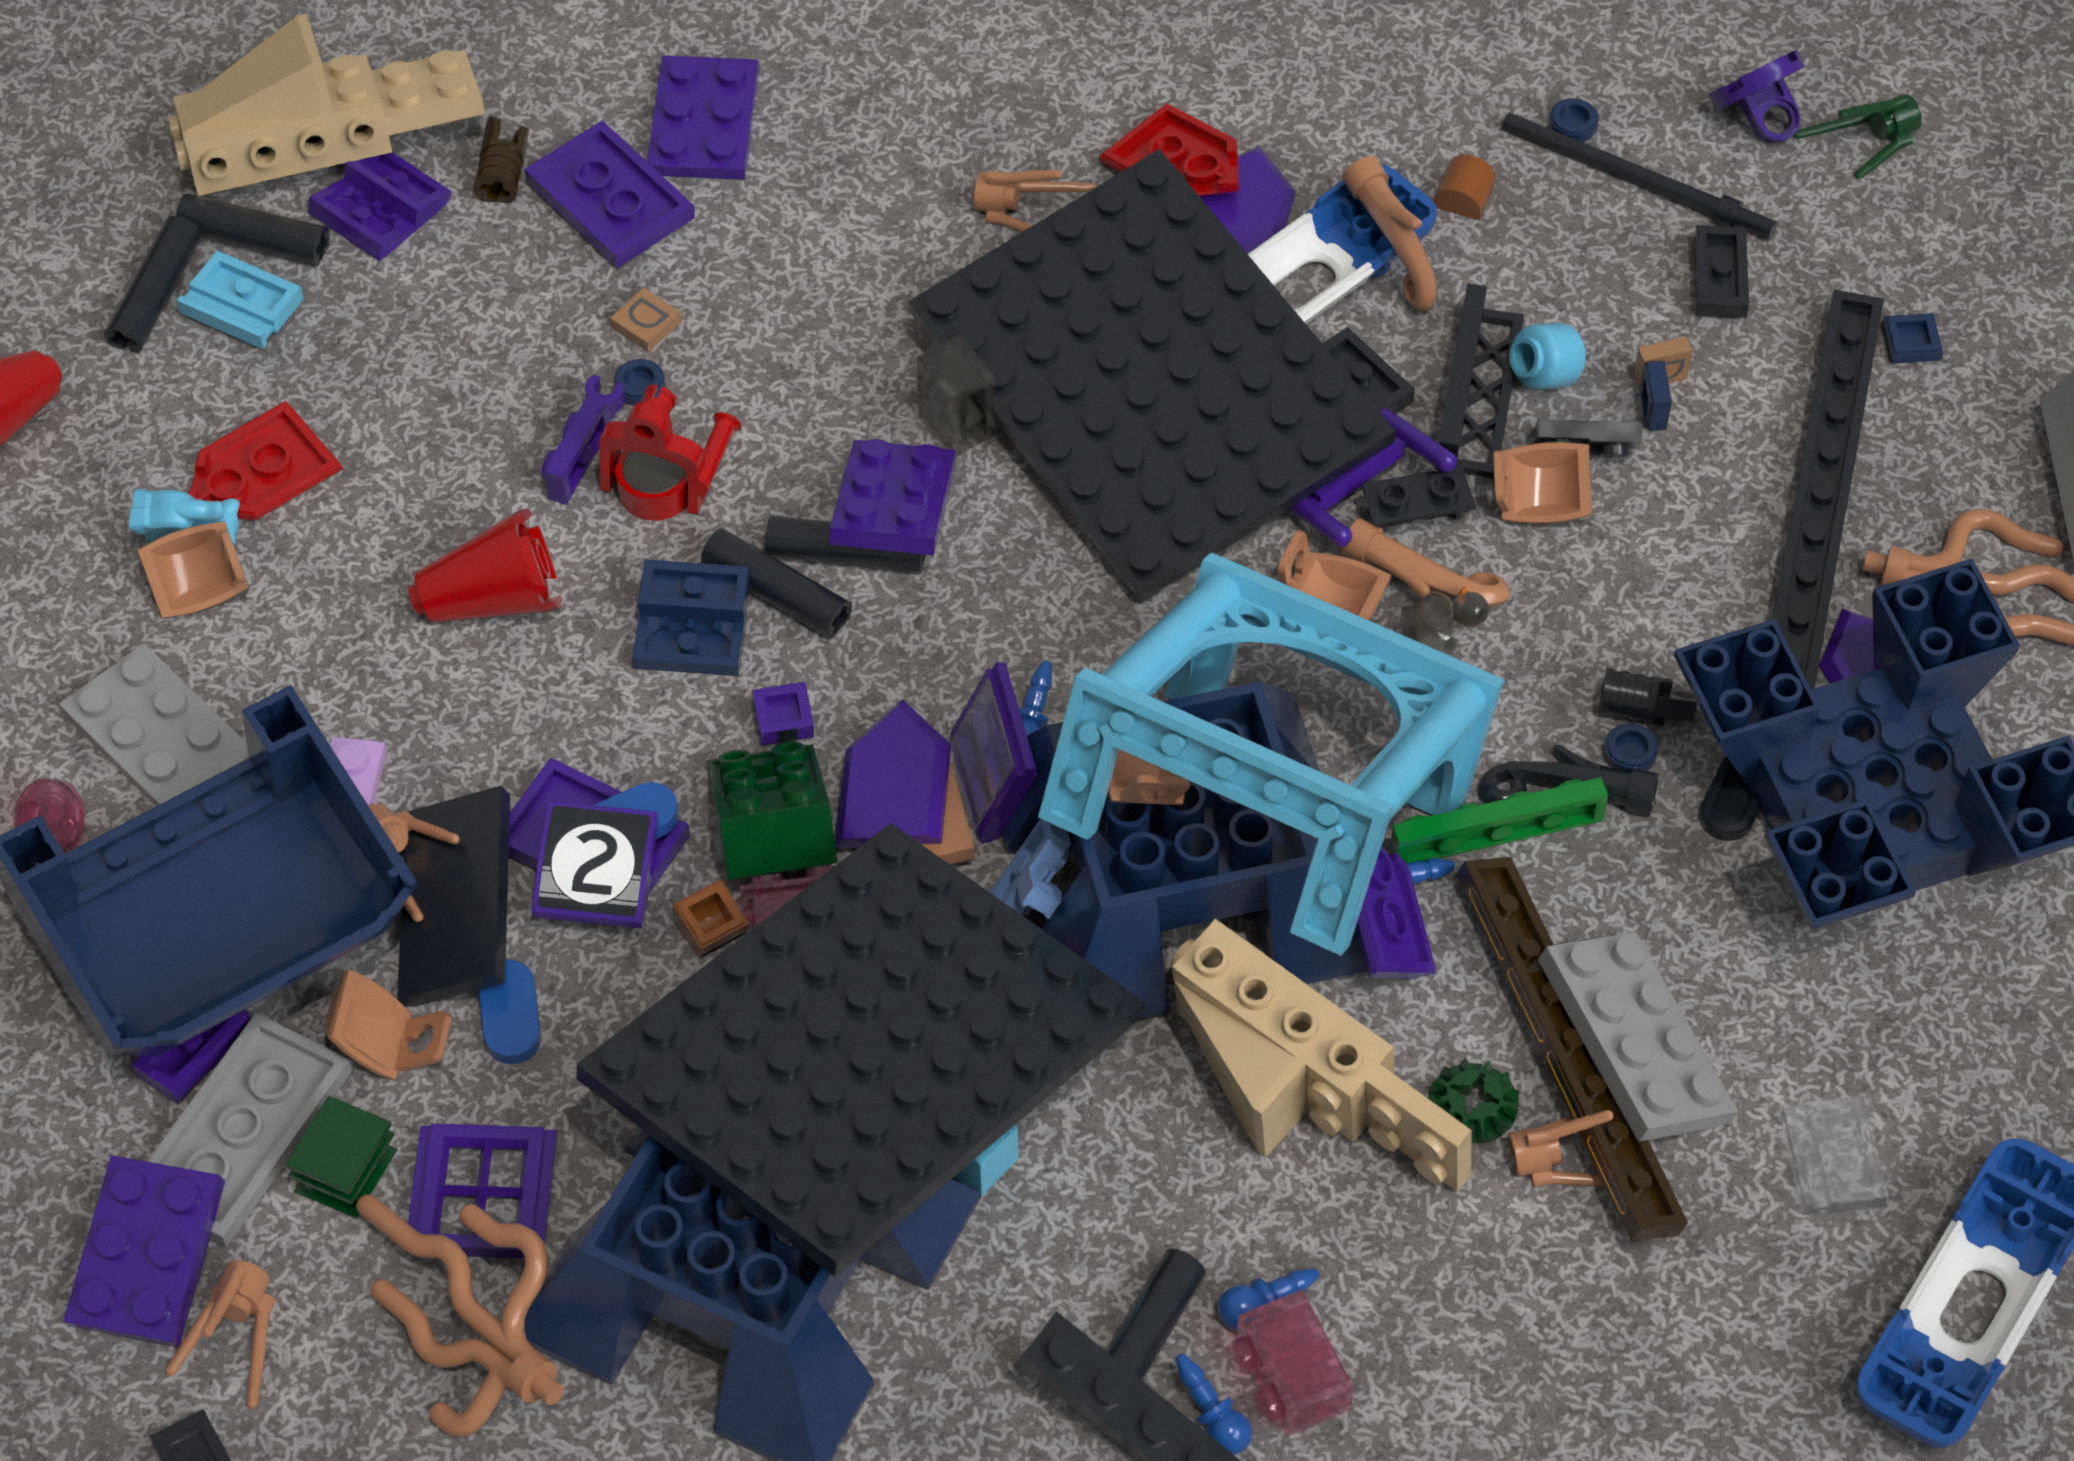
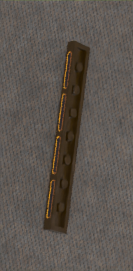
M1512 858L1464 861L1456 875L1572 1119L1605 1110L1613 1112V1119L1611 1121L1579 1131V1134L1630 1241L1679 1236L1688 1224V1221L1649 1140L1638 1142L1538 961L1545 948L1554 944Z

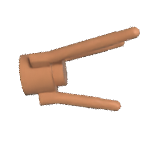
M1059 170L979 172L975 185L974 207L976 211L987 212L986 223L1004 225L1023 232L1033 225L1006 215L1007 210H1017L1020 192H1089L1097 187V185L1094 183L1044 181L1059 179L1061 177Z
M369 805L398 853L407 845L408 832L411 830L453 845L458 844L460 840L457 834L416 819L407 811L395 814L385 805ZM410 895L404 904V908L415 922H420L423 919V914Z
M1605 1110L1574 1120L1571 1116L1540 1127L1508 1133L1511 1156L1516 1158L1517 1167L1514 1168L1516 1176L1520 1177L1531 1174L1534 1187L1548 1184L1605 1187L1599 1174L1552 1171V1165L1562 1162L1558 1138L1609 1122L1613 1119V1112Z
M240 1260L228 1262L219 1284L214 1285L207 1304L178 1347L174 1357L166 1367L165 1373L168 1376L175 1375L200 1337L209 1338L222 1317L235 1322H244L248 1320L249 1315H255L246 1404L250 1409L256 1408L262 1382L268 1319L275 1303V1298L265 1293L270 1281L269 1275L257 1265Z

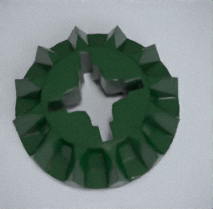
M1465 1057L1459 1065L1451 1068L1444 1066L1436 1080L1431 1082L1428 1099L1472 1130L1471 1143H1484L1501 1137L1512 1127L1517 1118L1519 1090H1515L1512 1085L1509 1072H1499L1492 1067L1489 1060L1483 1064L1470 1063ZM1478 1083L1482 1084L1481 1091L1483 1092L1482 1100L1485 1102H1479L1476 1108H1472L1470 1115H1466V1097L1463 1095H1470L1472 1090L1476 1089Z

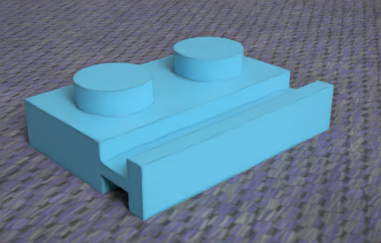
M217 250L191 281L188 293L185 296L180 295L176 302L179 313L264 350L268 345L267 339L272 333L277 334L304 298L301 286Z

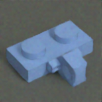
M1040 819L992 887L990 893L1019 914L1027 915L1035 909L1043 913L1045 918L1049 919L1061 903V891L1051 880L1056 872L1064 866L1069 857L1071 841L1068 831Z

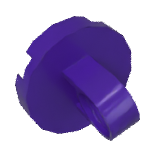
M1796 49L1709 93L1708 96L1716 112L1739 101L1754 133L1759 139L1770 143L1782 142L1797 132L1801 121L1799 109L1784 78L1801 70L1805 65ZM1770 107H1779L1787 114L1788 126L1781 134L1772 133L1765 126L1764 114Z

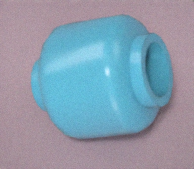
M1560 322L1529 325L1524 327L1514 339L1509 355L1510 365L1516 378L1525 387L1534 390L1569 387L1579 379L1584 369L1586 359L1585 345L1580 334L1570 325Z

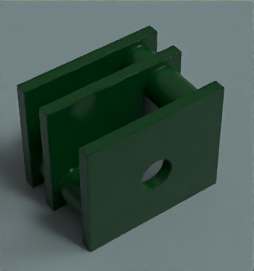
M328 1095L285 1164L286 1168L291 1170L288 1174L289 1178L299 1182L293 1192L356 1219L359 1215L356 1207L357 1200L361 1196L373 1192L398 1151L397 1148L389 1145L394 1137V1132L389 1130L392 1125L391 1121Z

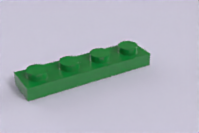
M1601 777L1586 781L1574 779L1566 781L1556 788L1534 793L1521 791L1508 796L1506 799L1481 805L1476 803L1464 804L1454 811L1429 817L1424 815L1412 816L1401 823L1392 825L1390 854L1397 853L1405 863L1419 860L1425 862L1426 859L1446 858L1602 822L1604 820L1608 793Z

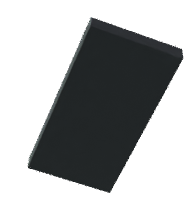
M497 786L408 811L416 819L457 834L460 840L458 844L453 845L413 830L408 832V842L404 848L403 860L417 881V886L411 896L422 912L423 919L420 922H415L404 906L402 907L397 1000L404 1007H416L505 983L510 794L502 786Z

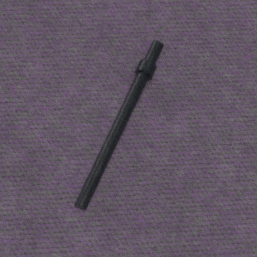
M1511 112L1504 118L1502 123L1503 131L1713 216L1712 221L1716 224L1726 227H1733L1734 225L1746 227L1747 231L1769 240L1776 230L1778 221L1744 208L1742 201L1724 194L1719 198Z

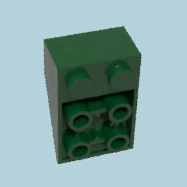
M794 741L783 742L775 745L771 751L750 754L746 750H731L719 755L718 759L707 760L728 880L838 863L830 802L813 744L803 745L800 742Z

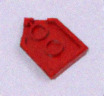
M1168 103L1099 155L1100 162L1122 172L1160 149L1199 197L1239 191L1237 139Z
M284 401L199 450L194 466L195 475L191 489L187 493L194 497V499L222 502L230 498L237 499L240 502L237 512L238 519L257 520L343 470L341 463L291 405Z

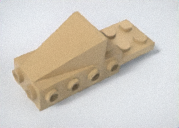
M302 14L294 17L201 90L173 96L177 115L168 117L181 171L191 169L198 196L343 164L347 161H356L392 153L390 135L485 114L482 95L465 50L456 52L440 51L434 53L429 58L411 62L394 61L375 70H371L366 54L358 56L341 55L330 62L322 63L307 14ZM311 136L321 137L315 143L307 142V139ZM262 147H268V153L259 154L258 150ZM218 157L220 160L219 164H208V161L212 158Z
M1217 919L1213 920L1196 941L1192 938L1188 939L1178 949L1172 961L1178 1015L1186 1020L1256 1151L1266 1157L1301 1118L1310 1111L1311 1119L1323 1131L1330 1135L1340 1133L1352 1143L1368 1127L1370 1135L1379 1145L1391 1152H1395L1396 1149L1400 1150L1414 1161L1415 1168L1424 1178L1436 1185H1440L1443 1182L1457 1192L1471 1176L1472 1130L1395 1075L1394 1047Z

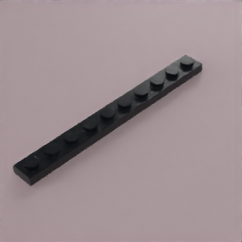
M1834 290L1772 615V620L1775 619L1811 689L1815 688L1884 302V298Z

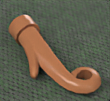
M1375 156L1363 157L1352 163L1345 170L1342 179L1353 197L1361 200L1407 268L1408 273L1403 280V290L1407 302L1417 311L1426 312L1434 305L1437 286L1433 268L1414 229L1422 226V221L1409 212L1393 194L1387 184L1389 177Z
M1358 518L1349 528L1352 531L1351 542L1347 546L1341 547L1342 556L1366 564L1369 563L1391 573L1407 584L1423 599H1426L1430 591L1460 602L1459 592L1463 587H1466L1469 592L1475 594L1471 596L1469 604L1473 606H1499L1505 603L1510 596L1508 584L1498 575L1490 572H1475L1468 578H1465L1383 534L1382 528L1375 527L1374 524ZM1466 595L1464 598L1469 600V596Z

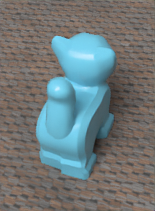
M135 489L133 504L130 510L129 529L136 535L145 534L146 542L149 544L160 537L182 529L225 521L234 545L239 531L237 512L240 502L232 498L222 502L197 500L190 494L177 490L147 491L145 489Z

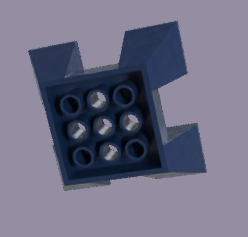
M1973 558L1874 588L1872 593L1874 670L1811 689L1775 619L1678 648L1674 651V657L1718 745L1748 785L1753 796L1756 793L1760 800V810L1770 830L1766 831L1764 837L1811 930L1913 898L1917 890L1967 874L1972 876L2016 865L2074 846V743L2068 735L1992 759L1965 709L1968 703L2006 665L2020 648L2019 642Z
M1259 681L1162 701L1320 772L1295 695L1291 692ZM1063 722L1046 725L1027 735L1038 776L1003 830L1002 835L1007 853L1018 851L1040 820L1038 815ZM1003 753L1004 760H1005L1006 767H1007L1008 774H1009L1008 765H1007V762H1006L1005 755H1004V753ZM989 776V777H988V780H989L990 787H991V791H992L993 798H994V797H995V794H994L993 787H992V783H991L990 776ZM1191 781L1190 788L1184 793L1182 805L1110 802L1107 793L1098 829L1088 840L1068 831L1080 874L1064 894L1061 903L1049 919L1047 918L1041 926V929L1143 1000L1145 1007L1143 1017L1140 1020L1168 1014L1160 932L1213 921L1214 919L1218 920L1251 913L1264 954L1306 984L1367 971L1356 928L1350 946L1341 956L1290 933L1318 842V838Z
M637 1126L625 1145V1153L635 1158L608 1202L567 1238L549 1267L544 1283L525 1317L524 1331L527 1340L536 1350L612 1385L651 1319L656 1315L729 1349L714 1425L715 1434L773 1461H831L874 1386V1379L828 1314L860 1259L929 1290L980 1201L981 1192L953 1179L949 1180L834 1277ZM694 1193L698 1194V1195L693 1196V1197H688V1196H691V1195L694 1194ZM743 1217H750L747 1220L736 1221L742 1219ZM715 1264H722L720 1267L708 1269V1267Z

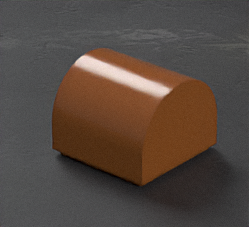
M1464 154L1453 157L1433 198L1436 208L1479 221L1495 186L1494 170L1486 161L1476 156Z
M721 879L673 904V916L677 927L699 957L744 933L749 928V922Z

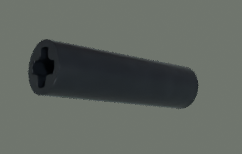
M189 193L184 194L180 199L175 215L192 221L200 229L202 238L319 266L330 241V232L326 226Z
M169 216L166 218L104 332L106 341L112 347L124 350L129 340L133 339L130 351L135 353L141 352L202 239L200 229L192 221L180 216Z
M774 515L769 517L765 553L774 558L922 574L925 559L923 554L830 545L831 522Z
M724 528L716 530L703 548L701 563L750 567L749 592L830 639L837 634L851 616L852 603L849 600Z
M1167 1249L1108 1346L1106 1352L1142 1381L1205 1277L1206 1270L1204 1266L1192 1255L1182 1250Z

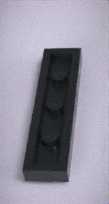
M1057 1311L1049 1318L1017 1360L1020 1365L1138 1461H1241Z

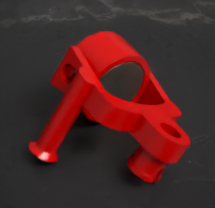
M649 385L645 388L641 402L636 403L632 407L626 422H607L598 441L600 450V490L610 492L616 481L621 505L630 514L643 520L659 521L672 518L684 511L687 506L688 513L698 515L734 432L741 429V423L731 414L725 412L715 413L712 417L715 423L704 449H702L696 442L673 434L670 413L675 407L677 399L672 391L662 386L658 397L654 398L658 387L657 385Z

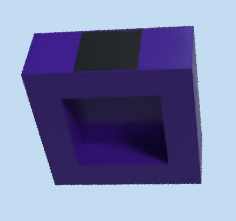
M805 682L752 690L761 745L815 737Z

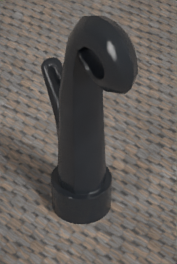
M1558 744L1553 747V754L1563 763L1551 761H1508L1490 768L1481 776L1478 783V792L1481 798L1486 803L1506 799L1517 792L1527 791V784L1551 789L1569 780L1578 779L1586 781L1601 777L1608 793L1607 803L1625 806V811L1651 816L1653 809L1652 801L1655 800L1659 773L1633 769L1632 773L1612 769L1587 760ZM1508 782L1512 789L1502 790L1496 786Z

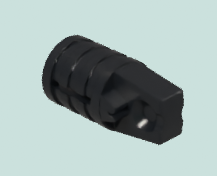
M1606 667L1598 714L1605 716L1606 714H1611L1614 717H1627L1630 720L1636 721L1638 719L1643 720V723L1664 726L1665 718L1693 722L1697 701L1692 692L1672 688L1673 679L1654 675L1648 677L1640 673L1632 674L1629 671H1615V668Z

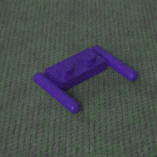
M1383 408L1379 412L1396 431V441L1288 510L1335 545L1344 547L1351 542L1352 531L1327 513V509L1403 457V449L1406 447L1445 473L1451 472L1456 467V456L1388 408Z

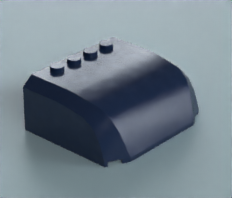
M291 685L242 710L248 759L66 854L64 853L41 814L0 835V879L4 890L86 1024L103 1048L110 1053L161 1056L379 938L387 932L417 886V881Z

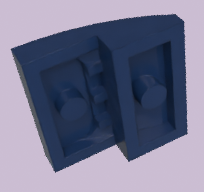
M645 559L638 597L639 620L632 656L633 669L739 676L746 626L750 567Z

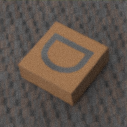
M642 288L610 317L612 329L647 352H650L682 322L680 311L645 288Z
M1687 337L1638 347L1633 376L1639 390L1644 366H1646L1647 362L1665 361L1668 383L1688 378L1693 350Z

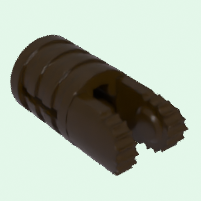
M494 116L487 118L479 155L478 170L473 184V191L481 201L512 203L516 199L529 128L520 125L517 131L514 132L511 141L498 139L501 132V119Z

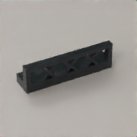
M1467 283L1438 444L1456 456V467L1462 466L1466 475L1495 479L1494 451L1502 450L1515 374L1510 365V349L1516 335L1522 330L1524 314L1485 309L1487 286ZM1482 323L1512 327L1511 336L1501 343L1492 346L1481 334ZM1478 345L1484 350L1479 355H1477ZM1508 350L1507 359L1505 360L1501 353ZM1492 359L1504 372V376L1486 386L1474 373V368ZM1472 384L1477 391L1470 395V389ZM1501 389L1499 400L1493 393ZM1485 398L1497 411V416L1479 426L1467 413V408ZM1465 424L1471 431L1462 435ZM1494 429V435L1492 440L1487 435V432ZM1477 438L1490 451L1489 463L1458 459L1460 448Z

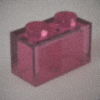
M1302 1289L1238 1315L1237 1339L1232 1340L1233 1352L1244 1373L1254 1371L1262 1387L1257 1390L1258 1400L1264 1415L1270 1423L1279 1420L1286 1435L1290 1436L1351 1410L1354 1386Z

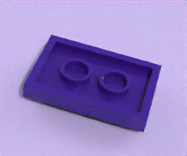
M662 55L647 162L662 176L745 180L759 75L758 59Z
M603 120L524 169L526 182L616 268H619L695 218L694 205Z
M854 439L830 526V545L934 556L953 478L956 450L942 449L929 444L913 446L888 443L880 439L867 441Z
M550 757L510 811L509 857L537 870L549 801L595 805L622 792ZM678 819L675 827L669 833L656 839L650 867V891L690 836L689 824Z
M111 1155L63 1322L71 1327L179 1347L225 1180L219 1174Z

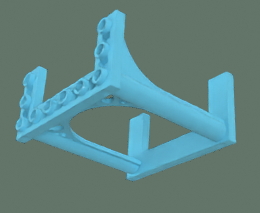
M1211 552L1202 560L1195 588L1102 674L1085 667L1076 675L1038 818L1088 840L1098 829L1120 749L1318 838V842L1290 933L1341 956L1350 946L1389 821L1405 803L1431 815L1451 812L1465 804L1505 679ZM1239 642L1277 644L1374 686L1386 698L1394 710L1398 722V732L1353 783L1348 785L1151 696L1168 680L1165 696L1171 699L1225 689Z

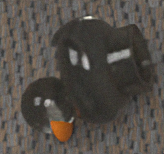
M1466 587L1460 590L1459 596L1455 601H1451L1444 593H1428L1419 600L1417 606L1402 607V635L1449 655L1459 646V641L1454 638V621L1467 628L1480 626L1489 615L1488 602L1483 595L1468 591Z

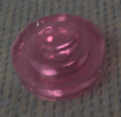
M35 780L27 785L18 799L15 809L14 828L41 814L66 854L75 848L84 828V807L81 796L73 785L64 780Z

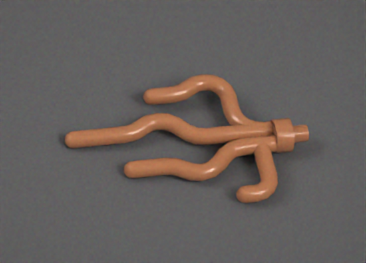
M1974 509L1963 512L1953 520L1948 529L1945 546L1938 554L1931 556L1917 555L1911 553L1912 550L1892 545L1888 555L1867 550L1862 570L1882 575L1880 586H1884L1959 563L1965 552L1970 532L1977 529L1994 533L2012 547L2051 558L2060 556L2063 552V543L2056 537L2026 530L2001 513L1987 509ZM2031 564L2018 567L2001 575L1980 571L1992 595H2005L2017 592L2027 586L2043 585L2052 588L2066 600L2074 603V578L2065 571L2053 566ZM2034 614L2005 617L2015 637L2032 635L2074 646V624Z
M373 1195L361 1196L356 1204L359 1214L399 1247L418 1258H438L445 1264L448 1272L449 1294L454 1310L465 1323L490 1342L488 1343L482 1339H462L451 1344H441L434 1338L427 1315L414 1301L388 1280L379 1279L371 1285L370 1291L373 1299L404 1324L411 1345L422 1360L438 1368L456 1367L468 1362H476L489 1371L465 1412L458 1413L448 1404L439 1402L430 1408L429 1417L432 1423L453 1437L469 1436L479 1431L485 1424L507 1387L527 1403L535 1402L539 1399L547 1405L557 1403L564 1392V1387L556 1381L557 1367L529 1343L524 1331L525 1317L529 1307L540 1291L548 1273L549 1257L545 1243L534 1230L522 1224L500 1223L475 1204L464 1205L460 1210L459 1219L462 1224L482 1240L495 1247L518 1248L524 1254V1271L508 1297L502 1312V1320H499L474 1297L468 1258L457 1242L444 1235L422 1234Z

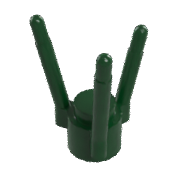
M1902 94L1885 101L1841 109L1838 112L1839 119L1797 130L1792 137L1800 139L1869 122L1876 137L1879 139L1887 138L1891 142L1854 173L1855 178L1861 179L1899 149L1913 144L1910 133L1920 129L1922 115L1914 98L1908 94Z

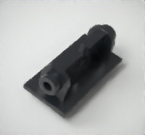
M1462 466L1455 467L1454 470L1448 473L1436 470L1368 482L1361 485L1369 508L1364 510V519L1374 524L1375 527L1382 528L1383 533L1386 531V527L1411 523L1414 520H1427L1453 515L1454 520L1460 519L1461 513L1476 509V504Z

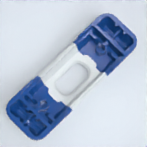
M1381 164L1389 177L1387 184L1393 194L1409 212L1422 221V226L1414 229L1421 241L1435 226L1437 218L1435 203L1395 169ZM1343 180L1316 200L1312 209L1248 254L1273 285H1276L1308 262H1321L1333 270L1336 276L1335 281L1303 306L1294 309L1306 325L1370 278L1385 274L1390 269L1391 263L1399 258L1391 243L1361 200L1353 197Z
M2021 1138L2002 1141L1992 1150L1942 1238L1860 1371L1856 1383L1857 1397L1870 1415L1930 1448L1949 1447L1958 1443L1967 1434L2074 1249V1164ZM1972 1271H1984L2002 1282L2005 1287L2006 1297L1980 1340L1973 1343H1964L1945 1333L1941 1326L1940 1317L1962 1278Z

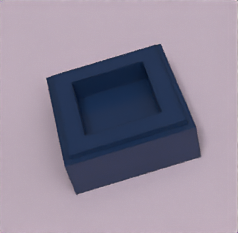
M1934 313L1883 317L1882 328L1891 364L1941 361L1943 349Z
M1665 361L1647 362L1643 370L1640 398L1645 427L1649 431L1667 430L1672 400Z

